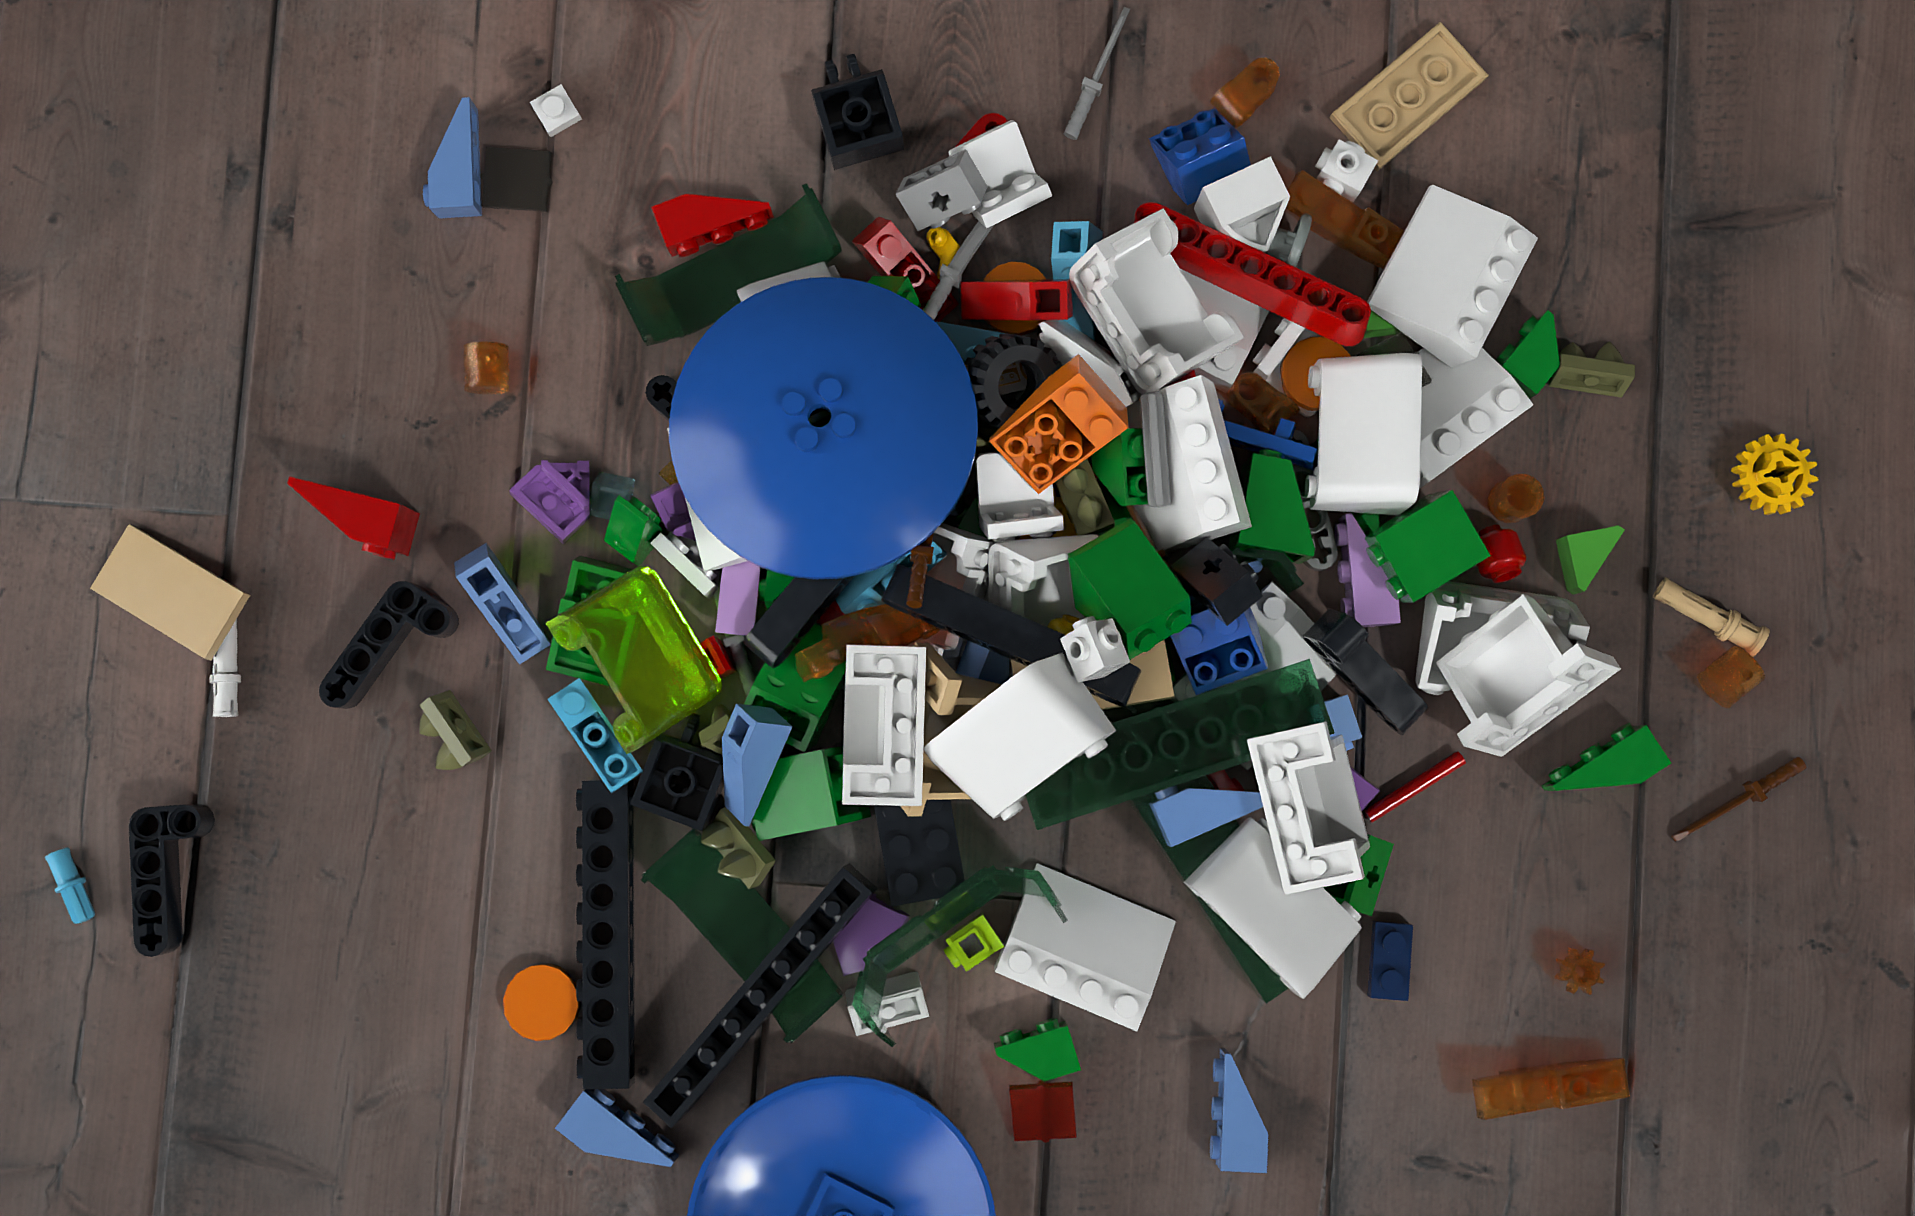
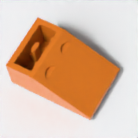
M1078 354L1050 375L989 438V442L1027 483L1040 494L1128 429L1127 407Z

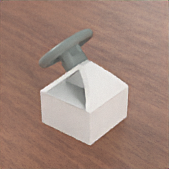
M1271 156L1204 186L1194 206L1200 223L1272 257L1281 259L1283 262L1294 267L1297 266L1312 223L1311 215L1305 213L1300 217L1293 232L1278 227L1290 195Z

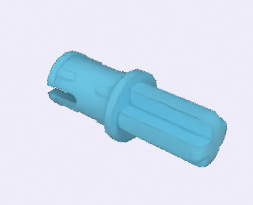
M63 848L46 855L45 860L48 862L58 886L55 888V892L61 893L72 922L79 924L93 918L95 911L83 885L86 882L85 877L80 878L71 856L70 848Z

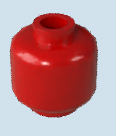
M1500 525L1488 526L1479 531L1478 534L1491 555L1476 564L1480 575L1484 578L1492 579L1494 583L1505 582L1522 573L1521 568L1526 563V554L1517 532L1512 529H1501Z

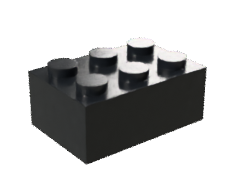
M951 799L926 800L922 816H907L901 806L874 805L891 907L967 893Z

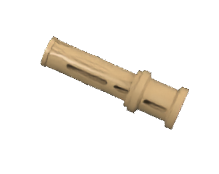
M1666 577L1660 582L1654 592V599L1715 631L1717 639L1723 642L1728 640L1745 649V654L1750 657H1754L1761 650L1769 636V628L1765 626L1759 628L1741 618L1740 612L1736 610L1725 611Z

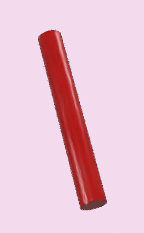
M1458 751L1363 810L1366 818L1370 823H1373L1465 765V759Z

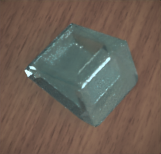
M600 472L592 484L590 516L610 520L614 502L618 495L627 501L631 499L635 479Z

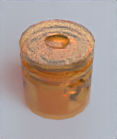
M472 342L463 346L464 372L466 373L464 375V381L466 382L464 390L474 394H502L509 392L510 386L506 384L510 381L509 376L506 375L509 373V346L498 342Z
M1515 474L1497 483L1490 490L1488 496V508L1491 514L1497 520L1504 523H1516L1536 514L1544 502V490L1540 482L1528 474Z
M1732 646L1713 661L1712 665L1707 666L1705 671H1701L1697 678L1704 691L1716 703L1724 708H1731L1735 702L1741 700V697L1747 695L1764 681L1765 674L1758 662L1748 652L1738 646Z

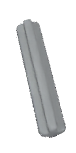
M1146 393L1140 397L1147 501L1151 507H1161L1171 503L1164 402L1161 393Z

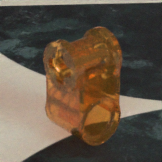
M1257 58L1234 79H1231L1220 88L1210 100V104L1237 129L1274 93L1280 75L1277 64L1268 58ZM1265 76L1268 79L1267 83L1264 80L1259 83L1255 82V77L1260 79Z
M1248 372L1242 374L1234 381L1227 392L1228 401L1233 408L1248 418L1258 430L1271 435H1275L1281 418L1289 420L1292 415L1296 416L1300 412V408L1291 398L1275 389L1256 373ZM1246 383L1252 386L1255 392L1253 400H1245L1239 394L1240 384ZM1279 410V413H1278V414L1276 415V417L1272 420V417H1273V416L1275 415V413Z

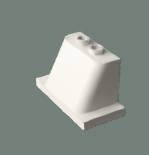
M1524 594L1508 607L1494 612L1486 624L1477 631L1466 634L1460 640L1458 646L1436 662L1471 724L1457 733L1463 746L1500 757L1504 756L1621 670L1613 656L1578 643L1573 645L1537 601Z
M847 645L842 804L922 806L926 647Z
M1325 721L1247 739L1284 893L1291 894L1363 879L1365 875L1360 857L1370 848L1343 735L1330 737L1327 722Z

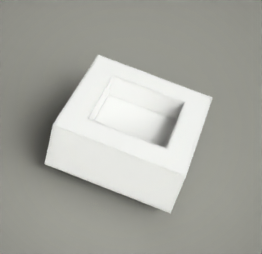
M562 84L530 102L550 137L582 120Z

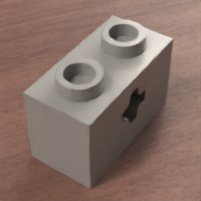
M965 149L904 177L896 192V196L917 231L928 226H931L933 229L945 224L951 216L960 212L966 215L975 211L981 206L988 186Z

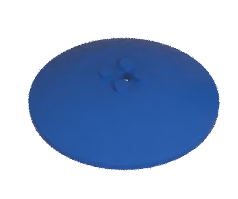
M835 277L807 278L772 286L750 296L721 316L706 331L685 362L676 384L669 418V443L677 480L694 513L709 532L738 556L759 567L775 573L807 579H838L867 573L895 562L928 539L953 510L966 486L975 458L978 436L977 407L969 373L959 352L941 327L922 309L888 289L867 282ZM816 409H826L831 413V419L827 425L815 427L809 422L811 413Z
M827 1075L794 1082L769 1093L744 1110L724 1130L705 1158L693 1186L687 1216H996L990 1184L982 1163L961 1130L941 1110L916 1093L891 1082L858 1075Z

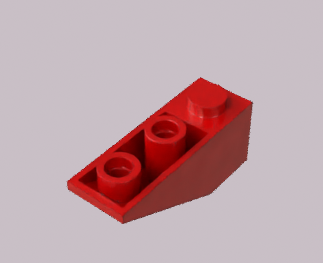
M683 194L651 207L666 247L672 257L679 255V257L690 256L699 251V246L712 241L714 244L724 243L734 237L733 233L746 228L748 231L760 229L768 224L769 219L774 218L769 202L695 194Z
M877 217L852 240V243L881 276H908L922 305L920 309L923 310L940 280L893 222ZM951 293L947 295L940 311L937 312L935 322H940L959 304Z
M1070 279L961 282L962 319L1068 320L1073 316L1072 285Z

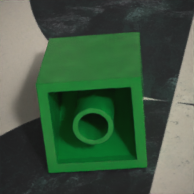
M1259 450V454L1253 453L1242 465L1240 483L1252 527L1231 533L1228 548L1235 553L1302 564L1314 557L1315 547L1292 462L1288 459H1282V453Z
M1453 490L1426 495L1402 514L1395 516L1365 537L1369 545L1366 551L1370 560L1376 567H1382L1388 578L1385 581L1387 589L1396 600L1400 599L1402 603L1416 602L1491 556Z
M1131 518L1068 554L1075 608L1085 618L1094 616L1096 621L1113 618L1129 660L1151 650L1159 642L1174 633L1181 632L1192 623L1190 596L1136 522Z
M843 746L778 759L751 821L756 836L760 841L871 817L869 805L842 804Z

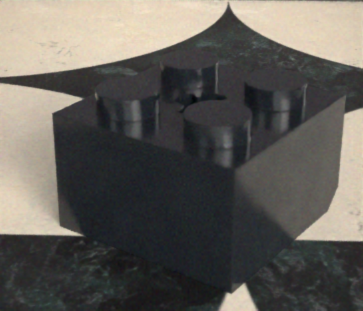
M855 54L846 56L848 71L851 73L852 78L839 81L837 67L833 60L825 62V67L830 84L811 90L834 170L904 150L902 131L883 70L861 75ZM860 115L861 120H863L856 123L853 122V117Z
M692 713L681 740L665 733H658L630 805L703 831L710 824L724 787L723 755L715 753L704 746L702 748L691 744L695 732L699 728L701 715ZM686 772L690 776L688 780H691V785L680 792L676 788L680 784L674 783L675 777L683 776Z

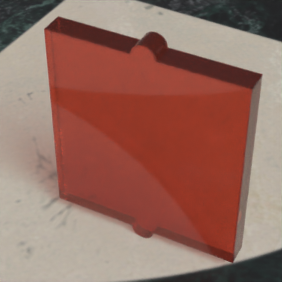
M1039 1080L1036 1084L1009 1085L1014 1141L1042 1140L1044 1143H1047L1050 1139L1077 1138L1072 1081L1044 1083V1081Z

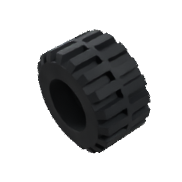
M999 334V338L994 336L986 338L985 346L978 344L973 349V352L976 354L974 358L967 357L964 364L969 366L968 373L975 394L977 418L980 421L999 429L1050 375L1063 366L1061 361L1053 359L1056 353L1052 348L1044 347L1045 343L1040 340L1017 334ZM1019 361L1024 366L1027 374L1026 389L1017 401L1006 405L999 393V379L1007 366Z

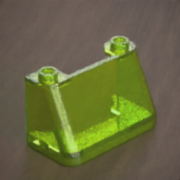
M640 566L596 589L545 623L556 642L563 648L574 651L585 646L625 710L614 720L613 732L626 754L641 748L709 703L721 692L722 681L662 580L649 567Z

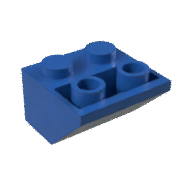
M1215 108L1201 111L1192 119L1177 126H1169L1163 129L1160 134L1149 138L1150 144L1173 191L1186 205L1197 201L1204 186L1251 165L1245 138Z
M1202 604L1191 608L1192 623L1181 632L1171 635L1196 695L1268 669L1258 625L1251 608L1247 609L1226 626Z

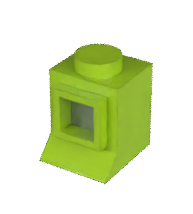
M981 912L946 936L945 941L949 946L943 950L955 968L962 965L967 972L1005 946L987 921L984 913Z

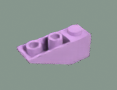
M1352 513L1343 515L1339 518V524H1335L1334 527L1336 546H1341L1342 561H1338L1337 565L1338 579L1340 583L1345 585L1346 597L1341 598V612L1353 617L1363 627L1390 626L1401 623L1399 600H1396L1387 589L1385 581L1388 578L1382 567H1376L1370 560L1366 548L1369 547L1365 540L1366 535Z

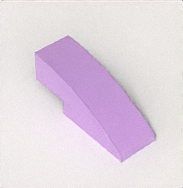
M746 561L722 568L716 633L747 636L754 627L761 567Z

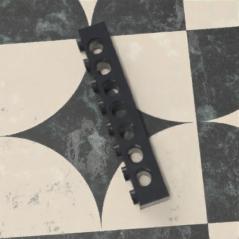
M603 780L582 781V788H578L576 792L577 811H582V826H578L576 830L577 849H582V864H578L576 869V883L578 887H582V902H578L576 908L577 925H582V940L577 942L576 958L577 963H582L583 979L577 980L576 987L577 1001L583 1002V1017H578L576 1027L577 1039L583 1040V1055L577 1058L576 1070L577 1078L583 1079V1089H629L635 1083L634 806L630 805L634 795V780L629 781L613 793L609 791ZM603 807L608 808L613 814V822L607 829L601 828L596 822V814ZM602 845L609 847L613 852V861L608 867L600 865L596 859V852ZM600 884H607L613 890V900L608 905L601 903L596 897V890ZM600 922H606L613 928L614 935L610 942H603L597 937L596 928ZM599 961H607L612 965L614 974L611 980H603L598 976L596 967ZM600 999H606L612 1003L614 1007L612 1018L606 1019L598 1014L596 1006ZM599 1038H606L612 1042L614 1046L612 1056L605 1057L598 1052L596 1045Z
M850 863L843 866L652 1090L643 1103L668 1126L672 1128L676 1125L878 888Z

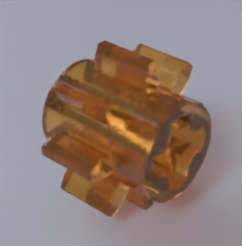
M1569 947V956L1564 959L1556 958L1555 960L1560 964V973L1555 975V979L1568 981L1566 991L1574 994L1580 986L1583 993L1591 995V986L1596 983L1604 984L1605 982L1600 978V969L1605 966V963L1591 960L1594 956L1593 950L1586 948L1580 956L1577 949ZM1577 965L1585 970L1582 977L1575 972Z

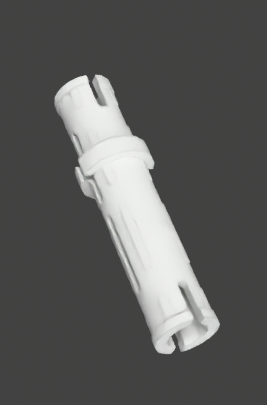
M237 619L213 657V675L209 676L214 692L213 717L238 716L237 692L238 683H241V675L238 674Z

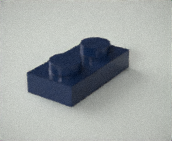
M1372 922L1368 997L1408 1001L1413 938L1412 924Z

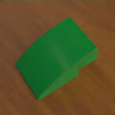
M578 556L573 559L566 593L560 601L546 670L619 688L635 641L652 574L584 556Z

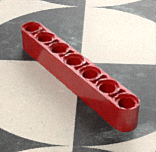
M1147 202L1137 208L1134 223L1164 208L1169 218L1176 224L1178 228V244L1170 254L1180 269L1340 345L1354 346L1363 340L1371 315V308L1364 299L1161 204Z

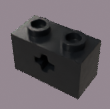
M1207 537L1171 566L1186 591L1226 626L1263 597L1255 583L1259 577L1253 568L1245 561L1239 564L1235 555L1226 545L1222 544L1218 547Z

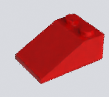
M289 476L287 484L350 539L363 543L362 551L395 560L396 553L409 556L420 513L398 503Z

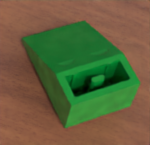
M815 623L791 654L778 667L772 669L768 664L764 663L749 691L744 705L773 708L792 725L786 743L803 752L808 751L817 744L845 681L847 645L861 644Z

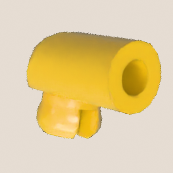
M938 227L930 228L926 239L940 259L937 277L940 279L942 264L948 266L960 246L949 231Z

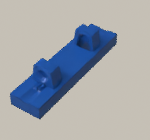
M1218 399L1221 412L1223 413L1225 405L1223 400ZM1281 418L1275 435H1271L1224 420L1231 446L1259 454V450L1277 451L1282 453V459L1291 460L1293 465L1314 471L1318 459V449L1292 441L1296 426H1294L1295 422Z

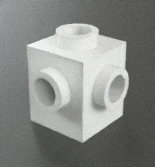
M1339 139L1333 150L1326 147L1315 167L1321 171L1315 182L1321 185V189L1325 193L1333 197L1342 196L1354 202L1378 160L1367 155L1365 150L1357 143L1351 141L1344 142Z
M1094 616L1081 619L1072 625L1074 629L1072 632L1060 638L1077 682L1103 678L1130 663L1113 618L1096 621Z

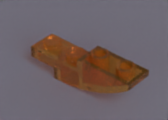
M1304 170L1297 172L1287 190L1290 199L1286 209L1299 217L1305 213L1311 215V231L1349 253L1385 269L1405 231L1371 208H1359Z
M887 604L861 609L822 624L823 640L795 654L796 669L803 682L813 677L819 679L828 675L835 666L846 661L847 645L908 646V644L920 638L925 640L933 637L941 629L896 610Z
M1624 1058L1582 1060L1499 1071V1075L1472 1079L1477 1118L1483 1120L1553 1107L1567 1109L1630 1097Z

